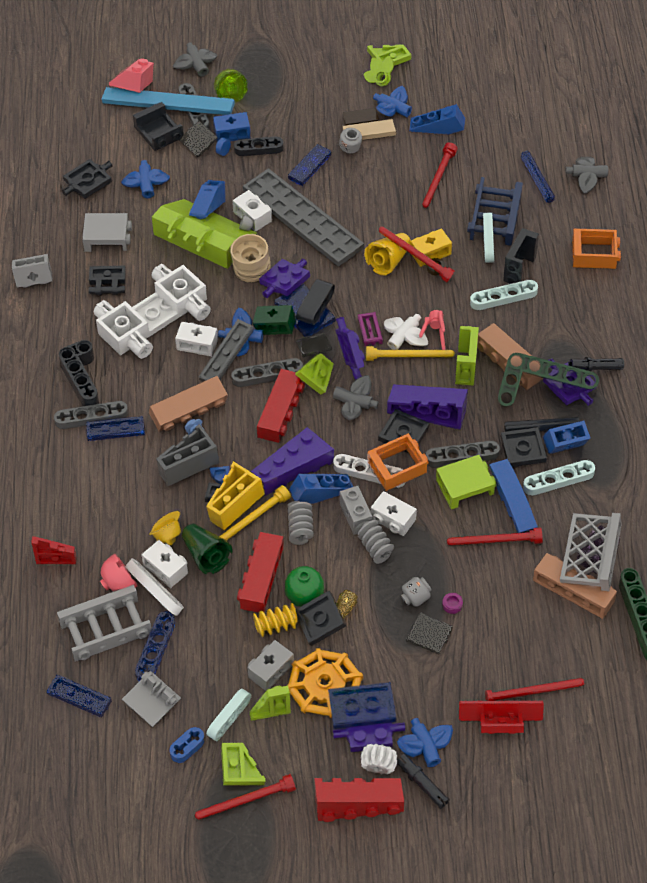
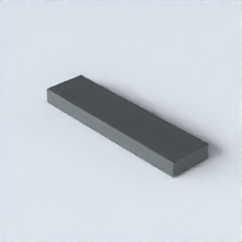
M237 319L199 375V380L204 382L215 376H218L221 380L254 331V327Z

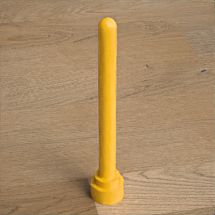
M366 346V361H374L377 357H453L455 355L453 350H377L374 346Z
M281 485L275 490L272 498L219 537L225 540L230 539L275 504L286 502L290 499V492L285 486Z

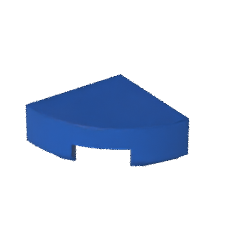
M229 466L210 468L212 478L217 483L222 484L224 476L229 473Z

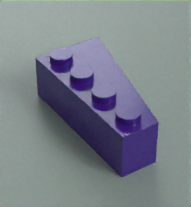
M393 384L387 402V413L392 414L397 409L429 423L461 430L466 414L468 389Z
M307 427L254 468L251 473L261 478L264 495L266 496L274 492L281 485L287 486V483L295 480L298 474H307L311 471L314 473L326 464H333L334 449Z

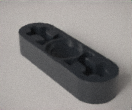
M280 137L239 139L234 143V152L238 156L278 154L284 149L283 139ZM256 145L263 146L262 148H255Z

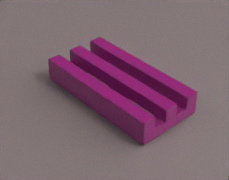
M376 312L358 314L357 319L364 346H368L370 343L375 345L376 342L383 344ZM369 317H372L377 335V337L375 338L373 335ZM362 318H365V321H366V325H367V329H368V333H369V337H370V338H368V339H367V335H366V331H365V327H364V323H363V319H362Z

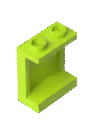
M460 326L458 352L469 353V356L457 355L455 384L474 386L479 327Z
M480 455L436 469V481L451 510L458 508L459 500L488 491L490 496L494 495V490L497 486L494 476H490L488 465L485 461H482Z

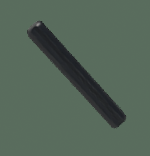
M578 417L508 421L504 423V430L507 432L538 427L539 431H544L580 421Z

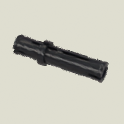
M585 357L584 359H570L568 362V366L590 372L592 370H623L625 365L623 358L592 359L591 357Z
M406 754L400 756L406 764L398 758L397 765L408 775V779L414 781L440 809L445 807L439 799L441 798L448 804L450 798Z

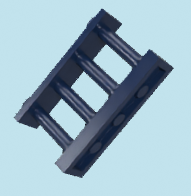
M481 177L480 184H476L475 194L478 195L472 222L468 223L467 232L470 233V240L474 239L475 232L484 233L483 226L477 225V220L483 219L484 213L479 212L480 206L506 209L510 214H492L493 221L504 222L507 225L504 228L493 227V234L502 235L505 238V245L512 246L523 183L516 182L515 189L511 188V190L485 187V177ZM483 193L510 197L512 201L507 203L482 199Z

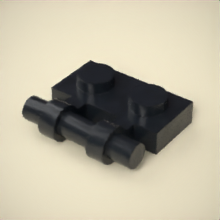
M90 266L89 284L96 285V287H89V294L102 296V294L112 293V295H118V293H125V286H118V284H126V266ZM102 284H112V286L102 287Z

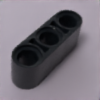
M316 279L301 303L296 319L314 326L331 300L335 285Z

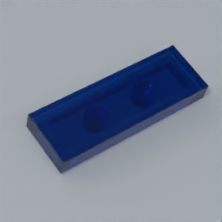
M317 144L288 174V179L303 186L332 155L331 150Z
M143 416L86 422L88 441L145 435Z
M58 674L46 690L48 695L101 718L112 702L111 697Z

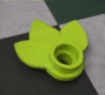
M387 56L383 61L372 58L371 70L364 73L366 81L376 83L382 87L388 85L391 80L390 73L394 68L392 58Z

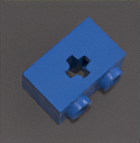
M247 112L213 117L217 142L221 138L230 141L251 138Z
M580 421L549 429L543 436L548 453L552 454L583 446L590 439V435L585 421Z

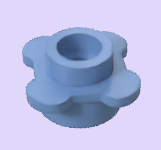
M192 419L186 423L185 430L188 435L196 430L195 427L198 424H202L201 419Z

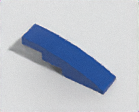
M508 459L489 464L492 476L496 480V487L501 501H504L509 517L513 519L517 533H524L537 528L538 526L530 505Z

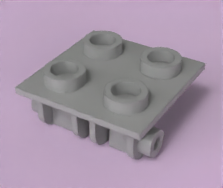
M146 671L142 675V679L122 698V701L153 727L181 697L153 672Z

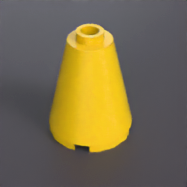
M405 233L395 234L410 244L411 240ZM386 237L371 242L365 248L364 256L368 266L371 264L375 273L387 275L395 269L407 251Z

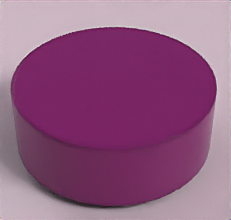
M457 593L446 594L443 598V609L450 614L460 612L463 607L462 597Z

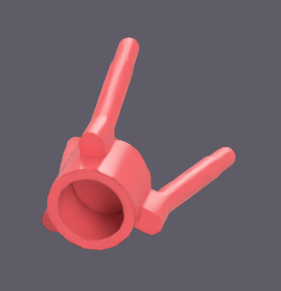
M433 310L430 312L429 317H425L419 337L422 338L429 324L431 328L439 329L442 350H446L443 312Z

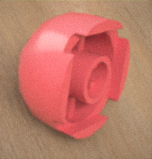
M116 554L110 556L101 566L100 573L103 579L100 582L106 591L111 589L114 592L134 585L135 588L138 587L136 581L131 578L130 572Z

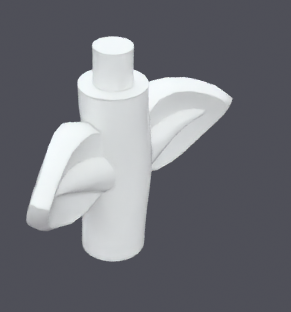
M415 314L405 322L400 317L389 318L384 321V328L388 332L393 333L387 342L392 350H398L404 340L414 346L428 345L425 333L422 338L419 337L421 329L418 326L421 316Z

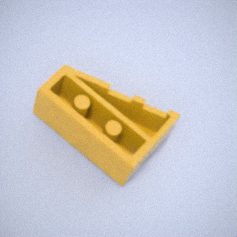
M233 461L231 470L228 475L224 476L222 485L216 489L206 506L210 522L223 530L229 527L265 494L261 478Z

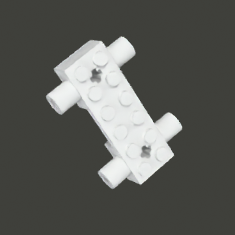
M161 263L152 272V278L156 281V292L133 307L126 301L115 308L104 300L96 304L94 314L98 317L96 320L98 334L119 355L131 349L139 358H145L153 349V345L147 340L148 337L187 312L198 321L204 320L209 315L211 308L204 302L207 300L206 285L184 265L171 271Z

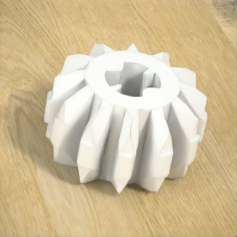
M369 744L364 747L361 753V764L367 771L380 773L381 775L383 773L390 774L397 765L396 751L391 749V747Z

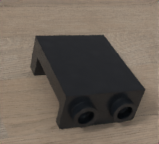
M159 102L133 115L134 128L154 151L184 138L183 126L181 124L176 125L168 116L163 102Z
M524 228L521 229L505 257L504 282L513 284L522 281L523 259L534 262L536 259L538 233Z

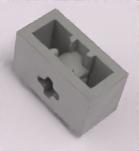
M48 254L12 260V271L17 288H26L34 284H46L52 281V270Z
M359 486L340 491V506L353 535H356L355 528L364 521H372V514Z
M274 640L270 645L268 644L263 648L257 658L250 661L247 667L248 678L265 691L270 689L292 667L294 654Z

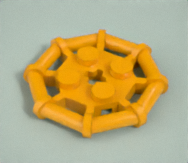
M316 648V651L298 661L295 660L291 664L292 671L287 686L290 694L300 706L301 712L321 714L333 718L335 714L352 704L356 705L358 702L357 697L361 681L363 680V674L357 670L348 658L347 653L341 654ZM323 659L333 660L336 662L328 664L326 663V661H323ZM318 660V662H316L315 664L309 667L306 666L311 662ZM341 665H344L350 674H345L341 669ZM303 672L305 674L303 681L297 682L299 673ZM321 679L330 680L327 685L321 684ZM352 681L351 690L348 692L345 690L346 682ZM304 689L309 697L305 700L298 690ZM340 696L346 698L332 706L333 700L339 698ZM317 701L320 704L327 703V707L313 705L312 702Z

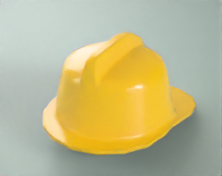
M174 511L163 516L154 524L149 535H153L157 541L160 540L162 543H167L171 546L175 542L176 537L181 533L178 522L180 512Z

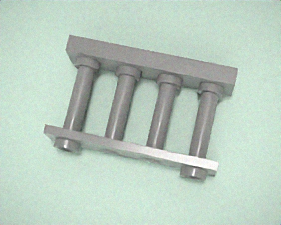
M134 585L57 612L61 628L69 627L76 647L71 648L75 662L86 660L92 655L138 638L143 639L152 634L150 620L142 622L134 605L135 602H138L137 591ZM124 606L127 607L134 623L133 626L125 629L122 628L115 612L116 609ZM107 613L115 632L103 636L96 617ZM88 620L96 639L84 643L76 624Z

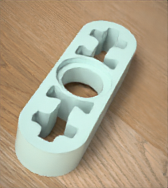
M483 213L485 263L494 262L492 213Z
M240 689L211 723L207 730V736L218 741L248 705L251 694L244 689Z

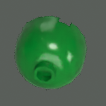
M297 567L286 577L284 584L285 596L295 606L301 607L324 594V580L321 574L312 567Z

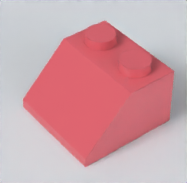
M138 59L109 82V86L140 93L153 80L154 63L148 62L147 59Z

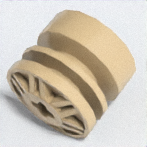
M245 234L234 240L231 245V257L236 276L245 282L260 281L259 278L271 269L266 240L256 234Z

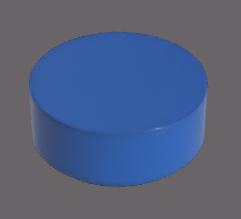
M221 138L216 144V153L222 156L227 155L231 147L230 140Z

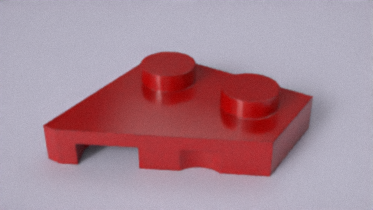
M32 537L31 544L36 564H76L77 557L74 546Z

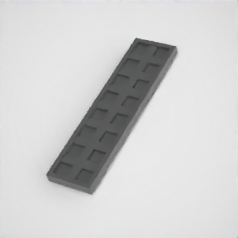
M269 168L243 185L244 192L249 190L254 195H257L265 205L267 204L271 208L272 214L338 267L364 249V243Z

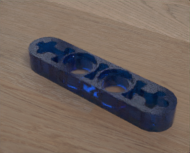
M169 611L159 613L135 668L138 681L142 679L141 672H145L146 665H148V672L151 671L156 674L175 627V617ZM166 619H169V622H166V624H165V630L162 629V628H163V622H162V621H166ZM156 635H163L165 637L161 642L153 640ZM149 652L158 654L155 659H148L146 657Z

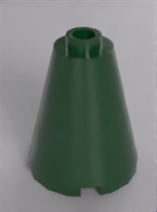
M197 524L187 525L183 529L182 539L200 571L204 574H207L206 572L214 574L228 564V556L230 553L232 554L233 550L232 545L227 540Z

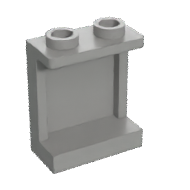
M85 213L83 230L84 252H91L92 245H122L123 251H127V244H131V235L128 232L132 231V221H128V213Z

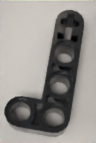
M81 340L60 349L59 359L61 368L82 406L99 404L97 389L84 368L85 365L90 364L94 360L92 343L88 340Z

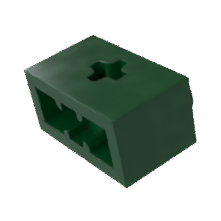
M292 305L257 306L253 325L255 329L263 330V335L292 334L296 315Z

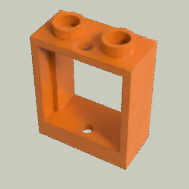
M574 229L572 237L573 267L616 269L617 261L621 259V251L617 249L620 248V237H617V230ZM581 244L610 245L611 255L582 254Z
M409 433L367 452L368 464L385 491L427 473L428 458L424 453L420 452L417 441L412 439ZM407 449L416 465L391 475L382 460Z

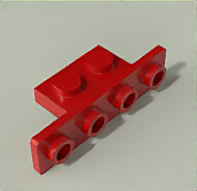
M543 701L459 702V720L480 721L481 733H524L523 721L543 720Z

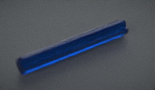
M528 150L523 151L521 158L547 203L553 202L555 195Z

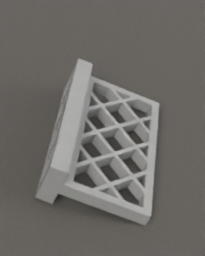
M573 513L560 583L600 586L601 591H610L622 526L620 513H612V517ZM577 520L586 521L588 525L580 529L576 523ZM599 523H608L607 527L601 531L595 526ZM592 528L596 534L588 538L584 532ZM580 535L585 541L576 545L573 539ZM601 537L604 543L596 547L592 542ZM589 544L593 550L585 555L580 549ZM578 552L581 558L573 562L570 559V555ZM598 554L601 560L593 564L589 558ZM586 561L590 567L581 571L578 565ZM573 568L578 572L574 577L566 576V573ZM593 570L598 574L597 579H588L586 576Z

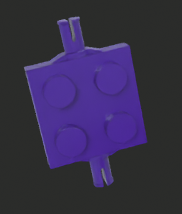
M302 258L297 264H293L281 259L259 278L260 284L267 287L262 292L263 296L268 298L275 292L289 296L310 277V271L303 268L307 265V261Z
M344 317L336 319L339 328L335 331L345 363L352 369L354 379L362 377L359 368L364 367L363 361L365 357L362 350L359 349L357 333L349 330L346 327Z
M550 366L552 372L549 375L556 376L558 369L555 366ZM568 371L566 374L567 379L575 381L576 373ZM586 376L585 384L593 386L595 382L589 376ZM543 378V382L566 405L578 399H582L587 406L593 403V399L587 393L594 389L586 390Z
M387 708L346 712L345 729L333 730L334 739L346 737L350 744L351 752L363 751L364 747L369 744L393 748V732L405 731V723L392 724Z

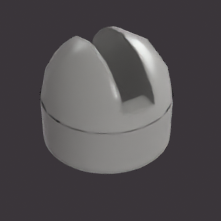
M243 215L239 229L248 231L253 226V220Z

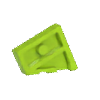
M373 45L367 46V51L372 58L383 61L387 56H390L394 66L411 60V53L404 45H383V48H373Z
M320 353L299 369L295 375L321 395L326 393L334 363Z
M275 686L272 689L266 690L249 712L251 721L291 713L288 686Z

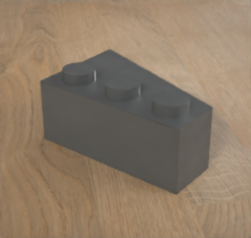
M200 424L195 427L196 430L190 435L186 434L182 437L183 440L178 445H172L156 458L159 474L167 486L220 463L217 446Z

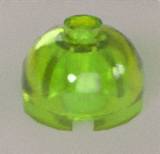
M225 69L216 76L214 90L219 98L234 99L236 103L246 95L248 82L244 75L236 69Z

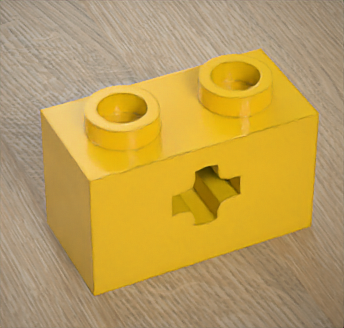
M442 228L410 241L411 246L430 259H441L451 255L452 242ZM413 256V258L416 260L420 267L426 265L425 263L417 259L415 256Z

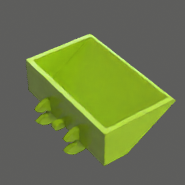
M185 199L162 205L152 216L153 233L155 236L227 269L233 263L231 245L234 240L245 234H257L256 231L251 229L248 231L239 229L240 224L214 212L204 219L189 216L194 203Z

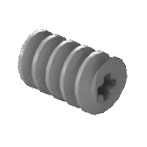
M293 501L288 504L289 541L295 545H303L314 536L312 531L313 513L310 503Z
M377 520L364 521L355 528V533L362 540V544L366 546V550L374 562L377 564L382 563L390 557L394 545L390 544V539L386 538L387 535L385 532H382L383 529L381 526H378L379 522Z

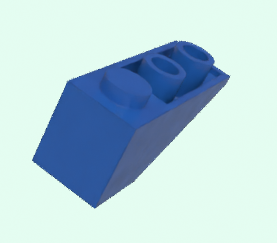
M457 104L411 118L410 132L452 134L464 130L465 117Z
M206 181L199 190L189 216L204 219L226 202L225 181Z
M298 474L289 490L294 501L314 504L339 496L340 491L352 488L353 485L348 474Z

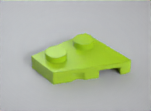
M222 743L223 785H265L264 775L261 776L257 770V764L249 756L244 743Z

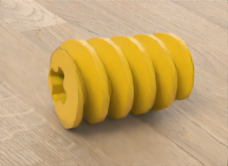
M291 603L290 609L287 605H283L282 611L279 607H275L274 613L271 609H268L267 615L260 611L259 618L253 613L256 630L262 637H264L266 630L269 635H272L274 628L277 633H280L282 626L285 631H288L289 624H291L293 629H296V623L298 622L293 603Z

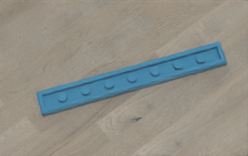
M106 87L102 96V103L149 108L159 102H163L168 110L221 115L231 114L235 104L234 99L153 91H141L139 93Z

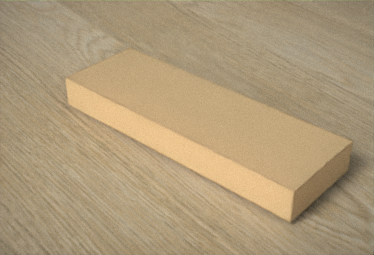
M393 119L343 126V130L346 128L359 130L362 140L396 135Z

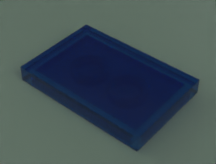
M302 284L289 296L282 295L275 299L274 304L276 306L292 305L295 315H297V311L308 294L309 289L305 284ZM325 308L314 326L297 319L294 326L307 338L335 322L336 317Z
M391 682L328 689L333 729L397 722Z

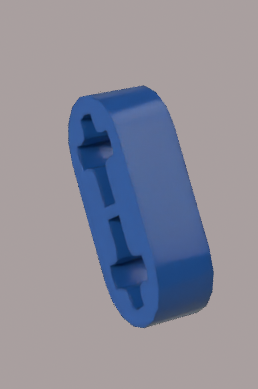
M193 727L180 736L170 746L171 759L176 763H182L189 759L203 746L205 741L203 731L200 728ZM191 736H198L199 740L197 741L194 739L191 741ZM183 749V754H176L175 750L181 751Z

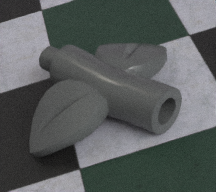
M189 42L186 45L187 54H182L175 61L173 68L188 69L193 66L199 76L207 75L209 69L205 63L215 60L217 54L208 49H200L198 51L197 46Z
M584 156L577 158L576 164H573L572 167H566L565 173L572 174L573 177H579L580 189L586 194L596 186L597 178L608 176V165L595 166V159L593 157Z
M369 375L356 379L351 384L350 391L336 386L333 393V399L344 403L341 413L347 420L359 417L362 408L370 409L372 407L377 409L379 405L378 401L368 396L371 391Z

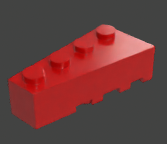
M314 778L318 821L332 822L335 819L341 818L351 820L359 816L375 817L379 814L388 813L395 815L404 812L401 778H373L371 782H366L362 778H354L351 782H342L341 778H332V782H322V778Z

